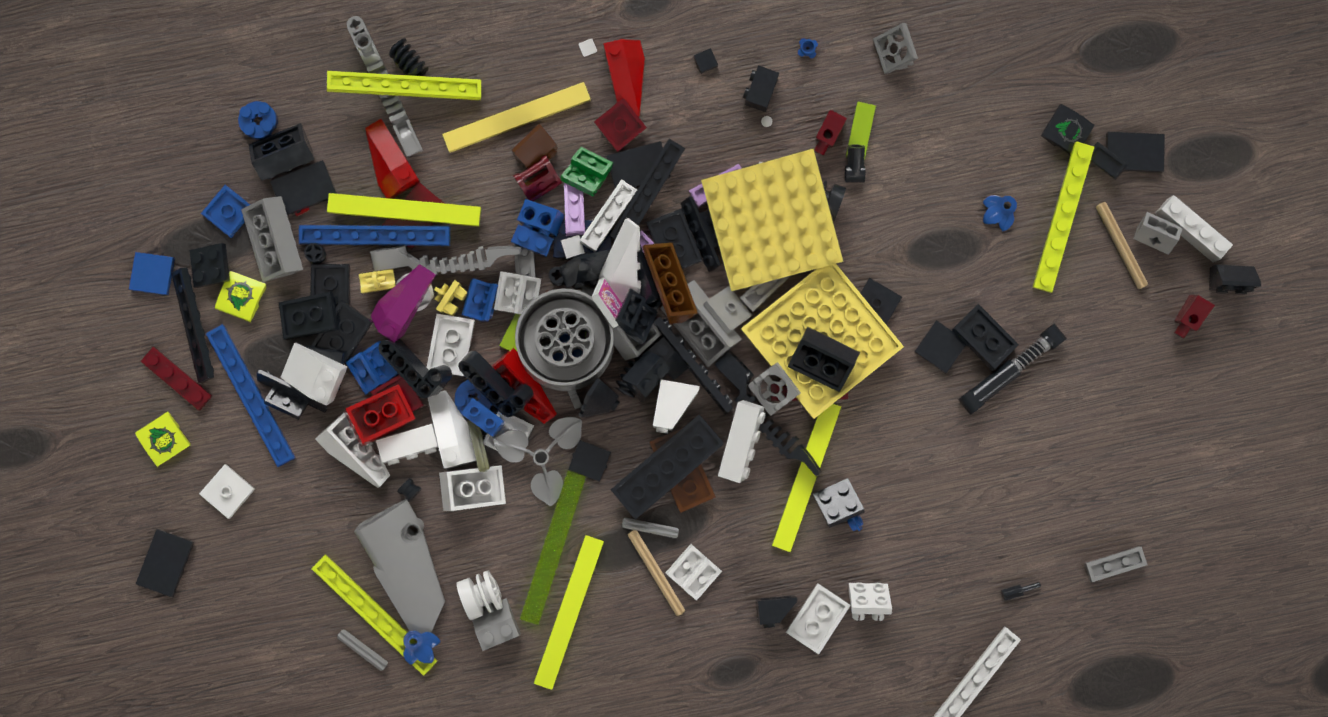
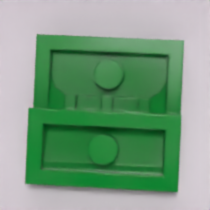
M580 147L571 158V164L561 175V181L593 197L608 176L613 162Z

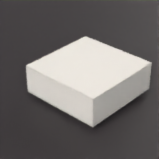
M579 235L561 240L566 259L585 254L583 245L579 242Z

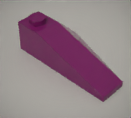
M419 264L378 301L371 314V318L379 333L393 342L404 336L436 274Z

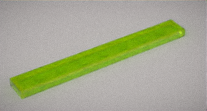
M567 471L520 620L539 625L586 476Z

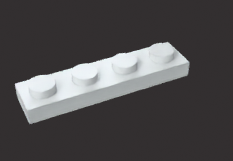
M621 179L579 242L596 252L634 197L637 189Z

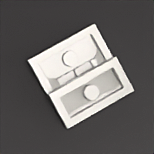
M500 272L494 309L522 314L526 306L538 297L541 278Z
M690 544L665 573L697 601L722 571Z

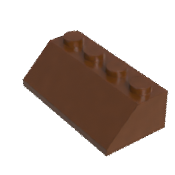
M673 243L643 245L642 248L669 323H683L698 314Z

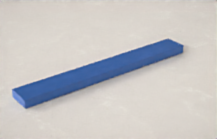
M299 225V244L450 246L451 227Z
M222 324L207 332L206 335L277 467L295 459L296 457L268 405L264 404V398L225 325Z

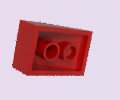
M399 384L346 408L344 412L361 447L416 419Z

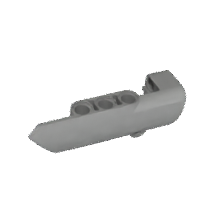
M405 499L363 521L358 525L354 533L374 564L373 568L377 578L409 631H418L420 633L432 632L445 599L424 536V523L421 519L417 518L408 500ZM410 526H416L418 528V531H412L410 529Z

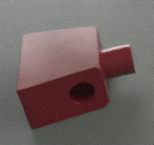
M829 110L815 138L818 141L814 149L815 152L824 156L828 146L833 147L847 120L846 117ZM826 132L832 134L830 139L824 137Z
M1189 295L1174 320L1179 323L1174 334L1184 339L1189 331H1197L1215 305L1199 295Z

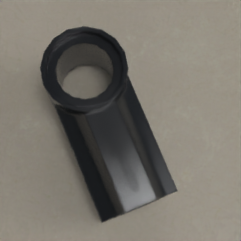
M848 145L845 182H865L864 145Z

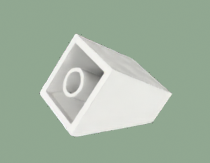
M661 380L653 428H656V432L668 434V431L674 429L698 394L699 386Z

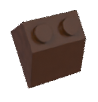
M538 124L512 149L515 159L525 169H528L541 161V158L545 155L549 160L553 158L557 153L558 147L545 129Z

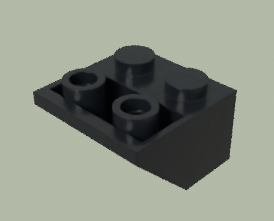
M1214 265L1210 267L1209 290H1216L1217 294H1227L1228 291H1235L1237 295H1245L1247 292H1254V289L1261 287V281L1254 266Z

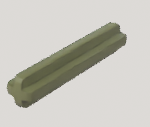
M468 420L467 423L478 470L486 472L490 469L481 428Z

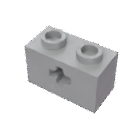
M1147 212L1137 226L1133 239L1169 255L1179 241L1182 227Z

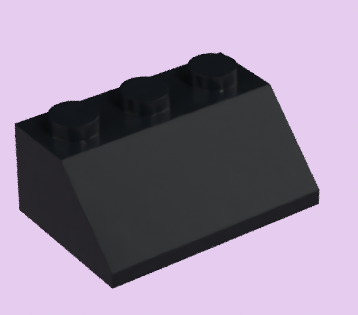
M301 123L248 144L251 163L261 181L271 179L279 173L288 172L301 164H308L314 159L313 150Z
M807 326L787 367L840 392L855 366L860 352Z

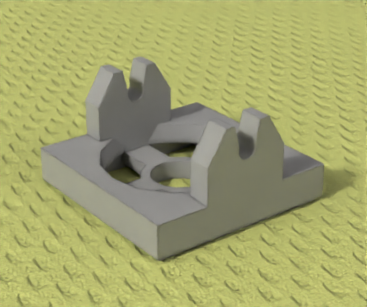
M902 23L873 38L884 74L908 68V65H913V61L918 59L906 23ZM897 35H901L904 38V40L898 42L895 41L894 38H896ZM887 39H888V42H889V43H888V45H887V49L884 50V48H885V43H886V41H887ZM893 43L897 44L898 50L895 54L891 53L890 47ZM906 46L907 53L904 59L901 60V48ZM886 56H893L896 63L890 62Z
M778 362L748 384V387L770 416L801 393ZM769 375L779 376L782 380L779 382L773 381ZM764 379L768 386L767 391L762 394L760 386ZM773 383L777 384L780 388L777 394L770 390V386ZM785 384L788 390L786 397L782 393ZM769 396H777L780 403H771L766 399Z

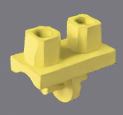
M393 269L359 274L362 294L390 290L396 286Z
M455 280L450 288L444 283L441 289L437 287L434 289L438 293L435 300L438 302L441 300L436 310L450 316H454L458 310V307L451 303L454 297L461 301H464L467 297V292Z

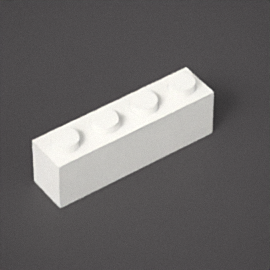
M1174 195L1168 198L1155 212L1158 217L1182 227L1181 236L1212 262L1220 260L1233 245Z
M744 400L738 402L720 466L719 477L738 483L748 478L750 468H748L749 462L753 460L755 455L753 447L760 437L758 429L765 419L763 406Z

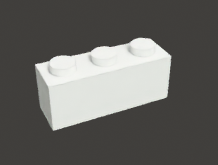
M434 424L376 440L382 463H388V466L400 463L399 459L405 457L407 460L417 458L418 454L425 452L426 455L437 452L436 448H439Z

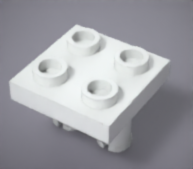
M849 583L848 590L852 618L854 620H858L859 615L860 620H864L865 614H872L873 620L878 621L879 615V621H882L884 614H892L888 584Z

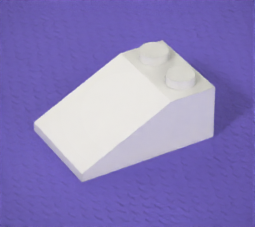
M294 343L281 378L307 397L328 405L336 397L347 366L298 343Z
M501 465L491 466L486 472H480L478 468L439 473L443 511L506 504Z

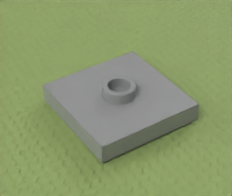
M730 286L703 304L727 334L753 316L734 291H731Z

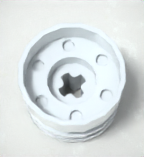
M489 570L483 572L484 580L480 574L476 575L477 584L475 585L470 578L457 582L460 600L470 620L483 616V606L490 613L494 612L492 603L497 610L503 608L499 586Z

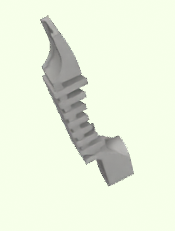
M358 16L349 18L347 28L367 67L368 73L388 74L363 20ZM364 41H368V44L366 46L361 47V44ZM379 95L407 158L422 152L423 149L400 98L395 95Z
M405 245L370 251L374 271L409 266L413 270L420 264L434 274L439 272L445 274L448 271H451V273H455L458 270L465 272L467 269H470V271H475L477 268L484 270L486 267H491L494 261L501 256L520 254L522 247H488L485 250L486 260L483 246L476 249L478 261H476L475 251H470L467 254L468 262L466 254H463L458 258V262L456 256L452 257L449 260V264L447 257L439 260V263L437 257L428 260V255H424L418 260L406 251Z

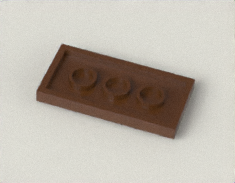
M682 428L650 441L653 452L658 450ZM701 464L670 490L680 513L715 498V494Z

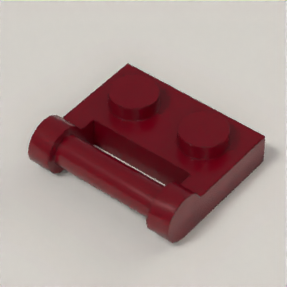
M546 155L541 158V161L522 173H517L513 176L526 198L530 201H535L562 183ZM544 167L547 168L545 171L541 172L534 178L524 183L523 180H525L526 178L530 177L531 175H533L534 173H536Z

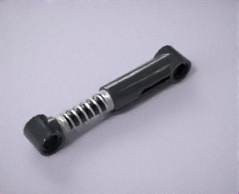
M1054 323L1040 334V338L1033 343V346L1030 345L1029 349H1025V352H1021V355H1017V358L1006 361L977 386L958 399L970 415L973 414L985 402L1019 377L1023 370L1022 368L1025 369V366L1033 362L1034 359H1037V356H1041V353H1045L1049 349L1053 350L1067 338Z

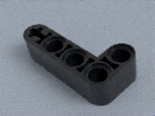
M387 339L379 344L380 354L421 398H428L439 394L452 378V371L447 365H441L428 370L401 339H398L396 342Z
M470 351L458 364L459 370L506 417L515 415L534 396L532 388L526 384H521L516 389H513L482 355L476 351Z

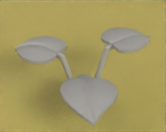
M564 417L556 420L549 429V435L555 440L546 450L537 449L535 452L525 449L528 446V438L519 430H509L493 440L496 450L507 461L520 462L524 458V452L533 456V460L537 465H541L543 473H538L533 477L531 489L537 498L549 506H552L558 500L562 492L563 480L558 471L551 470L547 472L545 464L549 460L548 452L557 442L563 449L575 447L581 438L582 420L575 417Z

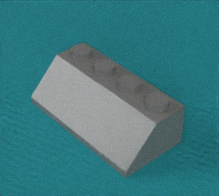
M281 196L264 198L241 209L263 282L303 270Z
M693 280L688 283V287L698 314L683 323H675L673 325L705 365L709 367L742 339L735 330L728 334L723 330L703 305L709 298ZM662 306L660 309H661V310L665 313V315H666L665 309H664V307Z

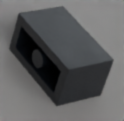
M759 65L756 71L752 70L749 79L752 84L750 88L746 87L743 98L746 99L745 105L766 112L779 77V72Z

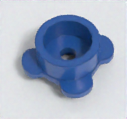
M802 38L799 41L800 49L798 50V55L800 57L809 56V58H814L816 56L815 49L818 46L817 41Z
M860 515L847 520L853 531H860L862 529L863 521Z

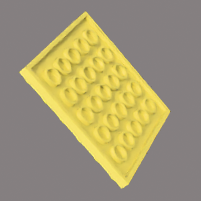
M814 149L701 180L731 291L843 262Z
M837 264L817 268L741 328L742 332L770 366L777 362L780 364L801 392L796 399L813 419L904 347ZM807 326L860 352L855 366L840 392L787 367Z

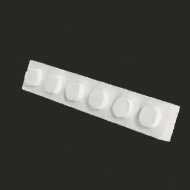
M1003 627L933 717H960L1021 639L1009 629Z

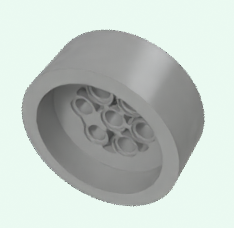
M555 289L539 295L523 310L516 326L515 343L522 365L535 381L553 390L572 391L592 384L607 369L613 354L614 334L613 327L590 295L574 289ZM574 316L577 321L570 325L566 323V319ZM555 320L557 321V326L549 328L547 327V322ZM581 331H587L590 334L587 339H581L578 335ZM561 335H569L570 340L567 343H562L559 340ZM543 338H548L551 340L549 346L544 347L540 344V341ZM575 349H581L583 355L576 358L572 355V352ZM560 352L564 357L561 361H555L553 355Z

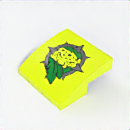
M230 271V281L224 283L215 309L251 322L259 307L258 302L266 289V284Z
M168 411L135 432L143 448L157 467L191 444Z

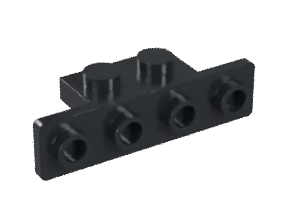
M690 196L682 201L680 205L689 224V229L695 238L697 248L702 255L704 265L707 267L708 272H711L721 266L715 249L720 247L709 210L699 213L693 197Z
M258 369L256 372L257 381L272 388L264 400L265 405L297 420L300 419L308 405L324 413L327 411V405L307 397L285 380L275 377L268 371Z

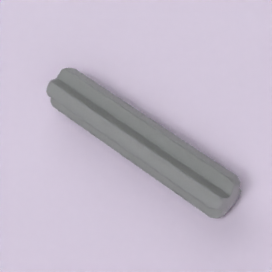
M624 518L622 522L623 528L677 538L679 529L675 527Z
M343 629L339 632L337 639L380 671L385 669L388 664L385 659Z

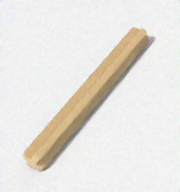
M1100 203L1096 206V209L1138 289L1147 286L1148 282L1107 203Z
M633 530L628 534V537L676 616L685 612L684 607L638 531Z

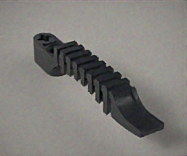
M728 350L715 363L716 367L740 390V395L735 399L737 403L742 400L755 403L758 399L755 395H750V388L748 387L754 374L735 354ZM772 419L767 422L763 421L760 424L759 430L762 433H766V438L773 441L772 445L780 449L779 453L781 455L784 454L787 459H798L804 462L815 476L822 472L814 458L802 444L798 445L792 452L789 450L799 440L797 436L793 437L785 445L783 441L790 435L788 432L778 437L777 434L782 428L778 426L772 430L770 427L775 423Z

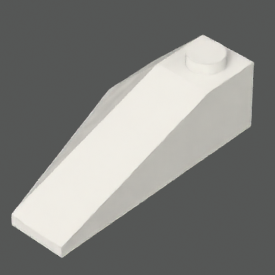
M629 218L624 220L599 275V280L605 278L621 302H624L629 289H633L639 294L641 289V281L637 278V270L640 269V263L637 261V252L640 250V227Z
M444 390L437 395L428 397L444 469L475 462L476 457L468 423L447 391Z
M344 412L315 438L330 455L377 488L390 476L386 466L381 461L380 455H377L371 446L373 443L360 446Z

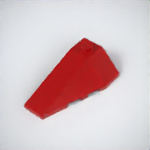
M620 39L603 43L616 101L619 102L624 98L636 115L640 117L645 63L641 41Z
M379 119L367 126L365 131L377 183L385 197L393 199L421 182L383 120Z
M514 348L492 365L513 389H516L521 384H526L532 388L534 396L524 407L527 413L544 424L556 416L557 413L541 385L527 373L518 352Z

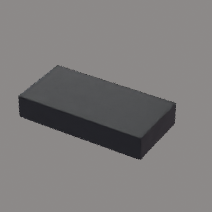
M1099 142L1094 145L1091 162L1116 180L1128 164Z

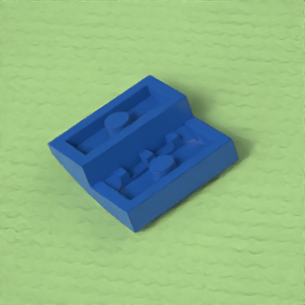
M381 341L376 342L367 350L358 353L346 362L365 395L399 375L380 354L378 348Z

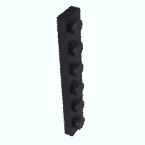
M668 139L610 234L611 238L616 240L626 218H629L638 226L640 225L685 151L683 146Z
M184 267L171 274L198 383H203L214 378V368L211 365L209 349L205 341V332L202 328L200 312L196 305V295L191 284V276L188 268Z

